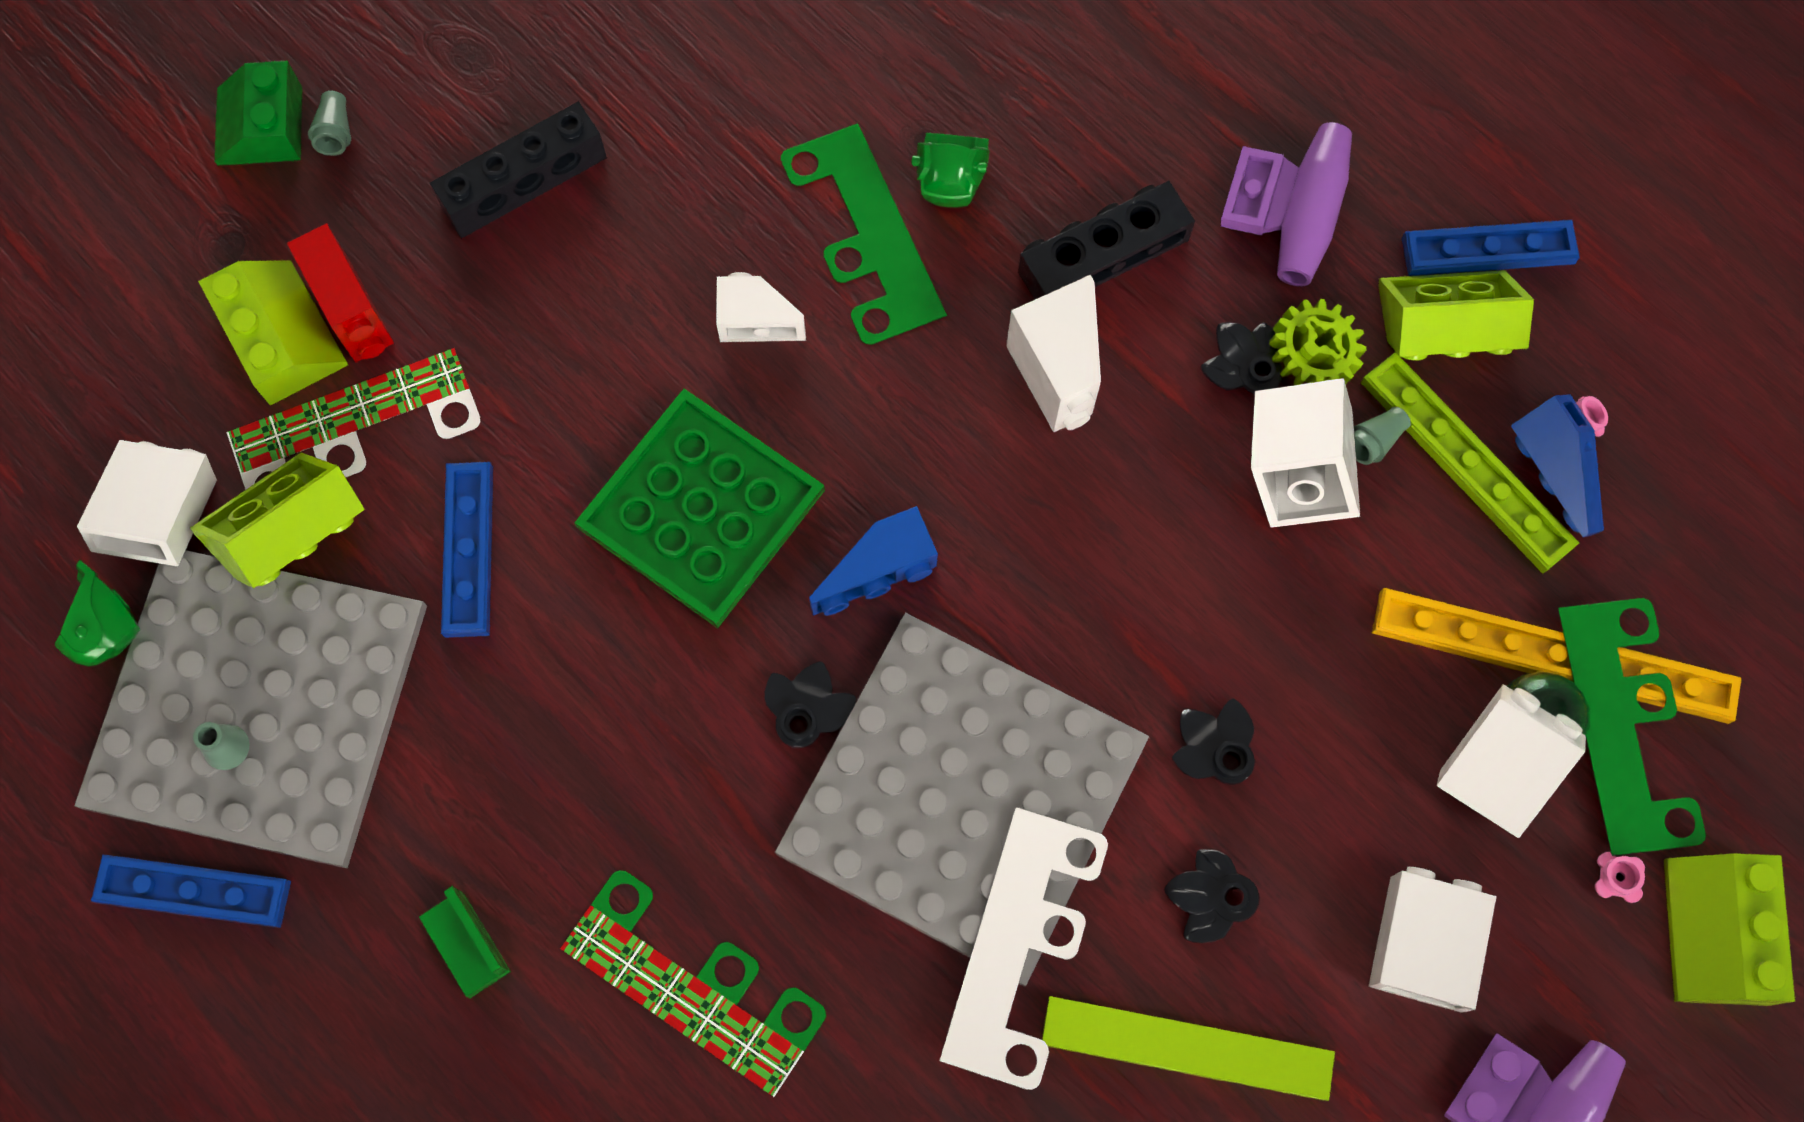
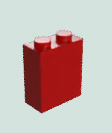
M327 223L287 242L331 328L355 363L362 359L377 357L386 347L394 344L352 263Z

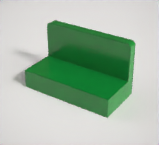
M451 886L444 891L447 899L419 916L463 993L467 998H472L510 973L511 970L464 892Z

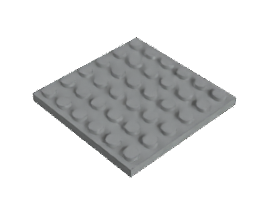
M185 550L179 566L159 563L138 622L140 631L131 642L74 806L83 810L348 869L427 605L423 601L284 571H281L280 575L272 582L263 586H256L253 589L236 580L215 556ZM205 722L232 724L242 728L246 732L250 744L246 758L237 767L229 770L213 768L206 762L200 749L193 741V734L196 728Z
M905 613L778 845L775 854L971 958L1015 808L1027 810L1101 834L1149 736ZM1076 838L1066 848L1067 860L1074 867L1085 868L1095 846L1088 839ZM1051 870L1043 900L1065 907L1079 878ZM1060 915L1052 916L1044 924L1043 934L1047 942ZM1028 949L1018 984L1024 987L1027 985L1042 954L1041 951Z

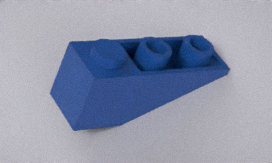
M1571 394L1553 396L1511 425L1517 435L1515 442L1519 450L1527 458H1532L1540 470L1539 479L1543 487L1551 495L1557 496L1565 509L1563 510V517L1570 528L1577 533L1580 532L1582 537L1599 534L1604 530L1595 431Z
M917 506L877 521L871 526L809 597L813 616L822 612L826 616L839 613L849 606V601L864 595L866 599L879 597L887 593L891 589L890 585L905 579L909 583L926 578L933 572L932 568L937 567L938 553Z

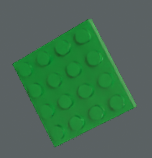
M683 389L574 523L580 531L713 626L719 628L824 493L825 486L695 395Z

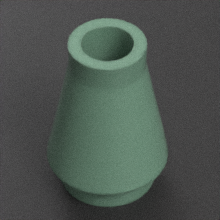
M337 91L322 93L320 104L308 131L312 147L321 154L329 156L340 155L351 143L346 111V97Z
M1392 407L1387 412L1354 426L1356 461L1364 465L1380 462L1402 433L1410 427L1411 421L1408 414L1400 407Z
M205 722L199 725L193 734L195 745L200 749L206 762L215 769L229 770L235 768L244 761L248 754L249 738L246 732L236 725Z

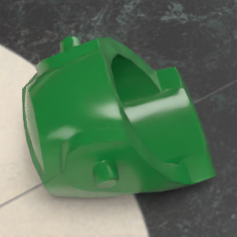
M926 133L924 143H917V154L912 156V166H916L917 180H919L923 198L929 203L947 208L968 206L987 171L990 152L988 149L989 139Z
M79 560L76 564V569L78 570L77 581L80 583V586L54 646L76 664L95 666L119 655L131 644L139 633L140 628L130 612L129 605L114 588L108 587L94 570L82 560Z

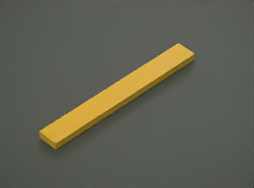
M1383 588L1380 591L1372 634L1575 685L1563 632L1388 588ZM1622 647L1617 648L1624 677L1661 673L1670 679L1677 711L1727 724L1736 720L1741 677ZM1647 683L1638 689L1637 701L1664 707L1666 695L1658 685Z

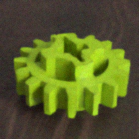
M1307 299L1303 300L1297 308L1289 307L1283 314V318H1280L1274 325L1273 330L1276 334L1269 341V346L1279 349L1271 358L1272 361L1275 363L1283 362L1285 365L1280 375L1285 377L1293 374L1296 377L1294 385H1301L1303 382L1314 383L1344 378L1345 384H1347L1354 377L1353 374L1362 367L1363 362L1359 358L1366 352V346L1357 343L1364 334L1363 330H1353L1350 326L1355 317L1353 315L1346 318L1341 317L1342 306L1339 304L1332 310L1326 309L1325 299H1320L1313 308Z

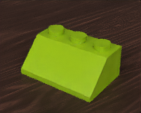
M291 260L237 261L198 281L253 386L270 406L348 366L346 359Z
M1505 270L1379 278V292L1387 341L1399 357L1407 360H1423L1427 358V355L1445 354L1449 357L1462 358L1470 355V352L1487 351L1495 355H1506L1512 353L1514 349H1529L1534 299Z
M301 452L190 527V529L236 580L254 589L256 586H263L275 580L281 573L280 569L294 559H302L313 553L318 547L317 543L331 533H339L347 529L354 522L353 518L365 509L339 466Z
M1732 853L1664 859L1674 1002L1761 1006L1795 1002L1781 855Z

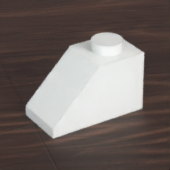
M736 272L727 277H717L716 325L720 342L806 341L804 315L761 276Z

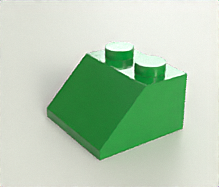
M289 62L245 63L217 88L214 162L217 166L301 160L302 86Z

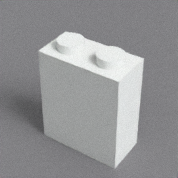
M119 440L77 525L90 551L179 566L193 534L190 527L198 523L217 481L206 454L193 449L178 450L160 447L145 441L136 443Z
M1503 684L1441 768L1437 786L1509 833L1520 838L1585 753L1586 736L1582 734V728L1569 717L1558 714L1555 717L1540 708L1541 704L1538 699L1521 688H1516L1513 691Z
M1407 867L1406 871H1401L1390 877L1368 987L1461 1013L1475 1010L1496 896L1481 892L1482 886L1471 881L1455 879L1453 884L1435 880L1436 874L1430 870Z

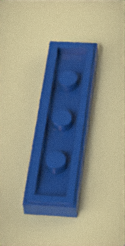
M1572 220L1405 231L1402 236L1408 276L1573 265L1580 258Z
M491 462L446 464L441 634L444 638L490 636L493 466Z
M102 855L91 901L99 904L281 928L291 881L275 877Z

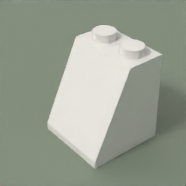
M1091 275L1011 310L1006 347L1053 432L1065 427L1067 430H1073L1089 421L1101 383L1095 282Z
M1344 378L1255 391L1251 470L1270 527L1360 517L1353 413Z

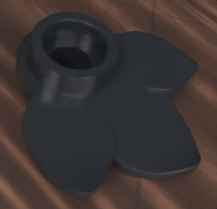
M1225 322L1218 324L1216 340L1221 354L1204 362L1201 365V371L1211 382L1225 390L1244 387L1250 393L1255 394V391L1277 388L1282 380L1280 375L1282 366L1280 363L1273 362L1271 358L1279 349L1269 346V341L1276 332L1265 322L1258 325L1253 332L1239 323ZM1262 367L1268 371L1269 375L1259 376L1255 373L1254 368Z
M818 661L803 669L793 682L781 674L772 673L764 691L766 706L777 717L776 731L779 738L790 747L804 748L814 743L820 733L838 731L844 726L856 704V697L847 693L832 694L831 678L823 662ZM796 719H803L807 722L808 726L804 732L795 733L790 729L791 723Z
M1235 699L1229 700L1217 718L1197 710L1184 709L1182 711L1180 733L1187 746L1182 747L1172 756V760L1184 774L1196 779L1214 776L1218 781L1230 785L1245 781L1251 775L1255 766L1254 754L1249 747L1254 734V725L1242 704ZM1223 756H1234L1238 761V768L1234 770L1226 768L1223 764Z
M1200 849L1196 854L1197 871H1187L1178 874L1169 881L1164 890L1175 905L1183 911L1190 913L1184 930V938L1194 943H1209L1223 939L1234 922H1243L1251 918L1259 907L1260 895L1256 885L1249 878L1237 873L1231 858L1226 854L1212 849ZM1239 889L1243 892L1244 899L1240 905L1231 906L1227 903V894L1231 890Z

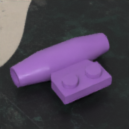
M1324 123L1319 127L1299 168L1287 160L1283 154L1244 146L1240 154L1222 214L1221 227L1257 235L1281 230L1277 276L1281 281L1289 285L1307 286L1311 283L1334 234L1349 179L1352 142L1351 130L1339 123Z
M1496 1033L1444 1116L1452 1122H1603L1626 1061L1610 1047L1598 1041L1590 1040L1562 1072L1551 1081L1539 1060Z

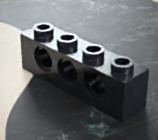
M578 101L430 182V185L441 208L462 239L605 160L607 156L599 131Z
M1170 181L1157 187L1148 185L1139 190L1132 199L1120 205L1118 203L1107 205L1098 212L1096 217L1086 222L1075 221L1067 225L1059 235L1047 241L1039 239L1029 244L1020 254L1018 273L1034 300L1091 275L1095 282V287L1189 241L1195 220ZM1142 222L1145 223L1149 228L1139 229L1135 227L1132 223ZM1106 240L1113 246L1101 247L1095 241ZM1070 258L1076 264L1065 266L1058 259Z

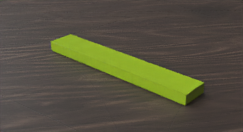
M1396 352L1363 378L1361 384L1387 411L1392 407H1400L1408 414L1411 425L1406 431L1542 574L1579 544L1576 538Z
M1052 996L1048 997L1042 1040L1048 1047L1329 1101L1335 1051Z

